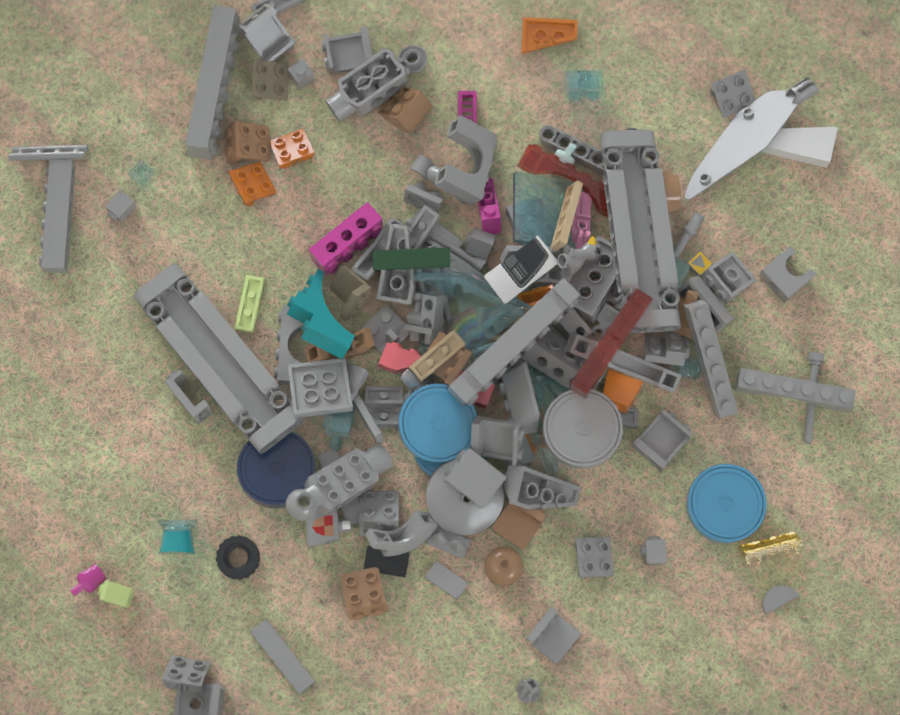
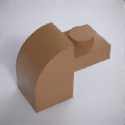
M662 171L668 212L680 211L681 187L678 175H673L672 171Z

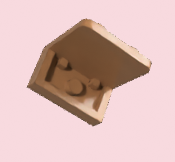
M235 121L225 129V156L227 157V164H235L241 159L263 162L270 160L268 126Z
M509 501L492 529L519 549L524 550L545 520L546 515H544V510L541 508L523 509L510 504Z
M377 567L341 575L340 579L349 620H361L369 615L379 616L388 611L380 572Z

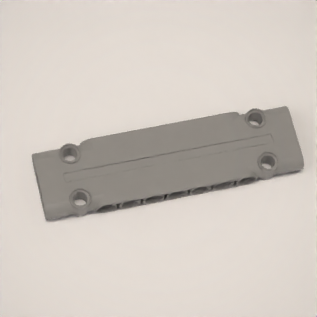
M619 130L603 132L601 134L602 166L605 169L603 181L617 289L622 297L620 307L624 312L626 332L644 333L679 330L681 328L678 310L680 297L676 292L678 278L662 169L658 168L660 155L656 150L654 131ZM609 158L614 159L616 162L610 161ZM665 298L670 299L672 304L667 303ZM627 300L633 301L635 305H630Z
M177 263L167 267L135 292L134 299L155 323L159 332L230 420L238 426L259 454L269 450L304 421V417L294 418L293 405L285 393L281 391L278 383ZM192 287L189 292H184L185 288ZM161 310L159 315L153 316L155 311ZM278 399H284L282 405H275ZM247 423H253V427L251 429H244Z

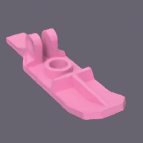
M585 192L580 193L571 226V239L575 244V249L582 248L589 241L591 234L590 209L592 198Z

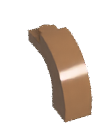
M363 328L353 333L355 335L344 356L346 360L367 353V349L375 346L370 328ZM313 344L304 347L308 362L339 359Z

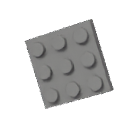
M345 358L288 365L294 418L353 411Z

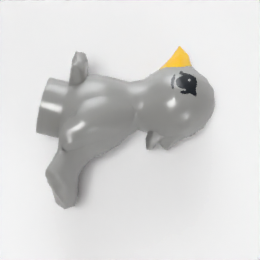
M594 236L580 249H574L573 247L570 249V245L567 244L562 248L564 253L559 254L557 259L558 266L562 269L559 276L561 279L565 278L570 284L572 276L584 264L596 261L601 256L602 247Z

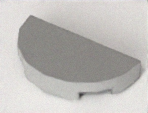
M779 585L771 588L763 599L762 608L764 614H768L800 595L789 586Z

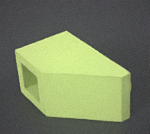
M105 580V583L101 584L98 595L100 600L106 603L129 609L135 590Z

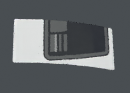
M536 236L487 273L484 278L503 303L506 304L557 265L558 262L540 237Z

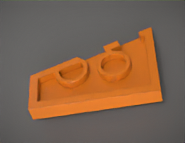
M523 17L521 54L577 40L578 20Z

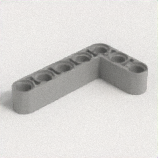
M546 125L541 128L539 134L541 145L556 152L559 149L566 150L567 147L560 146L561 142H566L568 145L573 143L576 145V148L571 156L575 159V162L603 176L605 169L602 163L595 164L593 162L594 159L603 161V151L553 126ZM631 127V128H628V129H626V130H637V129ZM550 134L552 138L546 139L543 135ZM582 150L585 152V155L580 156L576 152ZM609 158L610 161L616 162L614 159Z

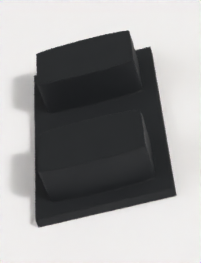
M367 546L363 570L377 567L380 574L406 578L410 552L396 556H383L380 549Z

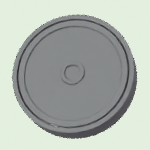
M586 388L569 390L558 396L547 409L543 422V437L549 452L562 464L577 469H589L606 462L617 450L623 432L620 412L612 400L601 392Z

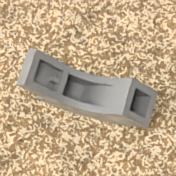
M414 511L409 520L397 529L391 531L368 529L365 535L369 540V544L375 549H380L383 556H396L420 546L434 533L438 526L430 513Z

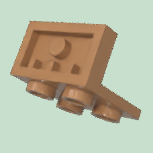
M440 331L428 350L447 335ZM464 346L433 373L444 379L445 383L451 385L471 356L472 351Z

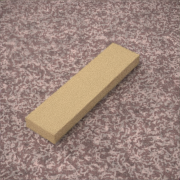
M580 181L574 182L566 190L551 244V249L556 252L567 244L583 183Z

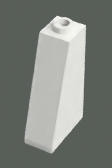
M838 127L780 129L770 145L762 153L827 168L831 161Z

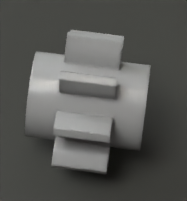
M528 678L526 681L522 679L515 690L519 692L518 698L524 703H530L531 701L535 703L542 692L539 690V683L531 678Z

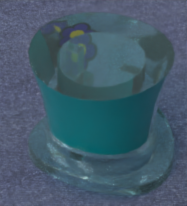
M197 519L158 520V523L163 525L164 530L158 554L195 555L192 531L198 524Z

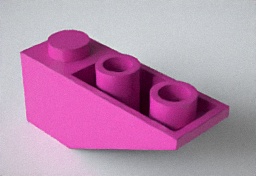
M489 178L485 184V195L481 201L477 202L480 224L483 231L490 234L501 233V217L493 178Z

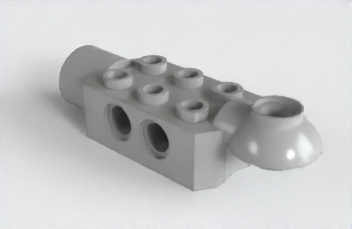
M409 45L399 52L396 59L395 53L385 48L338 80L339 91L325 100L327 106L339 122L353 113L364 116L400 91L401 88L408 85V75L417 73L425 67L427 53L420 46Z
M376 444L365 452L356 448L309 476L304 484L305 489H298L289 494L286 500L288 513L293 518L304 521L311 519L317 511L327 516L376 485L379 480L378 475L393 466L388 451L381 444ZM299 500L306 501L308 506H301Z

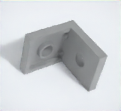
M219 683L204 684L203 692L198 693L189 692V686L187 691H184L183 684L181 690H178L177 686L174 715H222L225 703V685ZM194 698H199L201 701V707L197 710L192 709L190 706Z

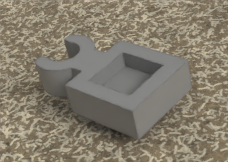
M605 304L596 318V321L600 322V324L594 326L591 333L594 334L597 329H600L602 331L600 339H603L606 335V328L608 327L612 330L622 313Z

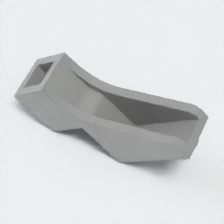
M395 218L387 221L375 241L354 264L352 271L360 278L366 280L379 272L373 271L372 251L386 250L390 223L404 224Z

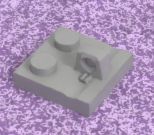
M387 304L361 328L371 329L374 347L381 354H383L387 342L390 344L391 342L401 344L410 336V331L405 330V323Z

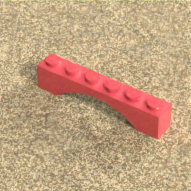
M387 342L378 367L394 374L404 372L407 369L412 371L409 366L418 360L421 355L416 350L409 349L408 351L403 349L402 345L396 342H391V344ZM463 370V372L460 371V373L458 374V376L456 377V379H457L462 373H464L466 370ZM492 384L484 393L482 390L477 393L479 397L473 405L485 409L495 384Z

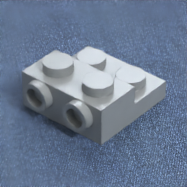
M733 251L711 265L701 275L704 283L708 287L711 286L715 291V296L718 300L723 301L725 304L756 282V278Z
M666 331L665 337L646 335L645 361L684 366L685 359L689 358V338L674 331Z

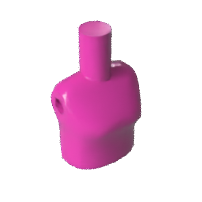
M93 564L89 569L78 574L77 581L79 584L71 589L70 592L74 597L83 590L92 593L108 579L100 568Z

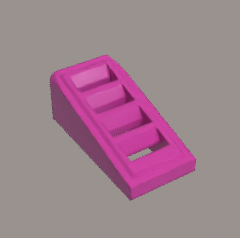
M458 91V117L462 116V112H472L473 116L463 117L473 119V122L477 124L476 91ZM462 98H472V101H462ZM462 105H472V108H462Z

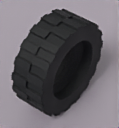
M241 535L230 536V538L223 540L224 542L220 543L219 549L216 551V562L220 571L225 576L234 580H243V578H248L251 574H254L255 570L259 567L260 552L256 544L248 537H242ZM235 548H242L247 552L248 560L242 567H234L229 563V554Z

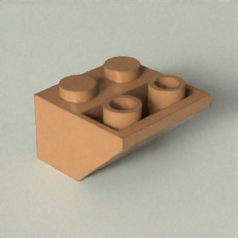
M404 87L391 96L382 105L378 113L399 130L410 134L432 109L433 105L421 91Z

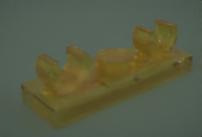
M791 532L740 545L739 550L748 566H751L750 561L754 557L758 563H761L760 556H772L781 551L786 556H789L788 550L790 548H793L794 552L798 554V546L802 545V541L796 532Z

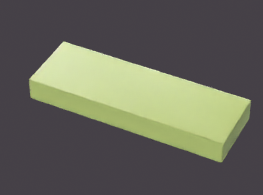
M246 275L234 328L236 331L254 334L265 278Z

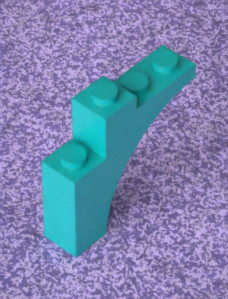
M317 269L315 275L310 274L306 282L309 285L308 288L304 287L302 292L299 290L295 297L291 296L287 304L290 307L287 315L304 323L301 328L304 331L301 339L343 359L355 335L342 327L328 310L322 294V279L325 272Z

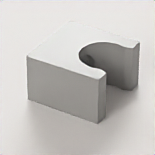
M791 246L759 274V277L783 303H786L816 275L812 269L802 276H794L788 272L786 262L790 260L795 252Z

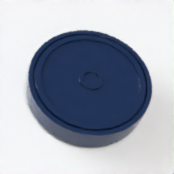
M292 432L262 454H259L251 442L248 441L242 448L237 461V474L243 491L253 502L266 508H286V500L289 494L298 489H305L304 484L308 477L316 473L315 459L311 448L305 440Z

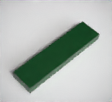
M450 247L372 251L373 271L451 268Z

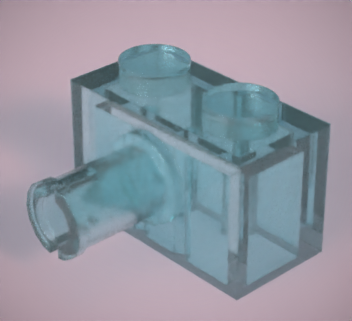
M602 70L565 71V98L573 101L580 98H588L589 100L601 98L603 94Z
M355 407L350 412L326 414L324 417L323 427H326L325 434L331 435L330 449L340 450L342 437L349 438L354 425Z

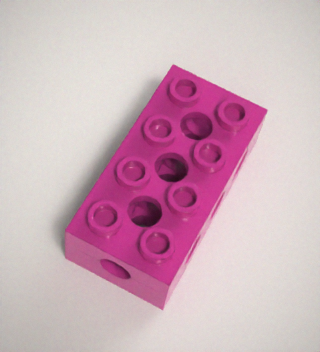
M368 202L309 248L311 260L320 270L325 272V276L329 273L330 275L335 273L342 262L347 263L350 261L357 250L362 251L367 247V242L372 238L376 239L383 229L382 217Z

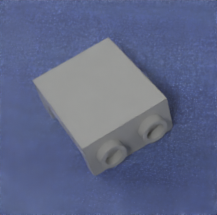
M268 4L263 5L242 22L238 28L261 60L276 62L283 52L292 49L296 40L288 34L275 15L276 10L273 6Z
M361 27L358 33L328 37L327 34H324V41H321L322 50L327 52L328 57L324 58L325 67L330 69L331 75L352 71L373 56L367 27Z
M181 370L178 372L174 371L167 377L168 380L165 383L197 424H200L213 413L205 400L194 406L180 389V386L188 381Z
M663 409L631 447L661 472L693 434L686 424H680L676 420V416L672 412H666Z
M481 416L476 417L472 423L471 449L479 456L512 461V466H517L520 460H523L524 449L522 448V442L525 439L523 423Z
M471 448L462 449L456 456L457 462L454 466L449 465L443 473L446 475L443 480L450 483L470 499L479 509H483L507 477Z

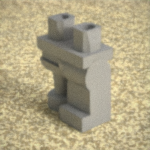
M414 291V310L407 315L408 324H405V330L410 331L411 341H422L423 334H425L424 344L431 345L440 331L444 333V328H442L444 324L443 310L444 304L448 303V296Z

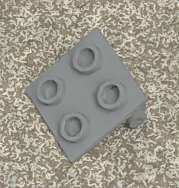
M745 70L711 83L712 88H710V92L716 96L723 118L739 112L755 101Z
M610 537L575 538L576 558L578 559L576 563H578L579 569L577 574L580 579L614 576Z
M171 656L162 677L163 685L166 688L177 689L178 686V690H181L183 684L184 691H187L189 686V692H203V682L210 662L184 658L182 656Z

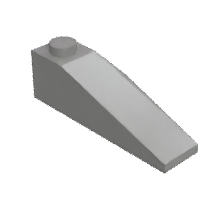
M390 223L386 250L411 249L409 226ZM414 269L382 270L376 299L412 305L415 290Z
M507 466L505 475L507 478L503 485L510 504L523 509L577 506L581 487L524 466Z

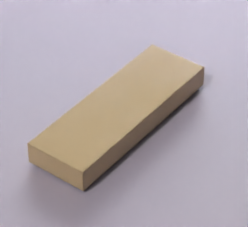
M453 330L410 365L409 368L422 382L461 350L466 343Z

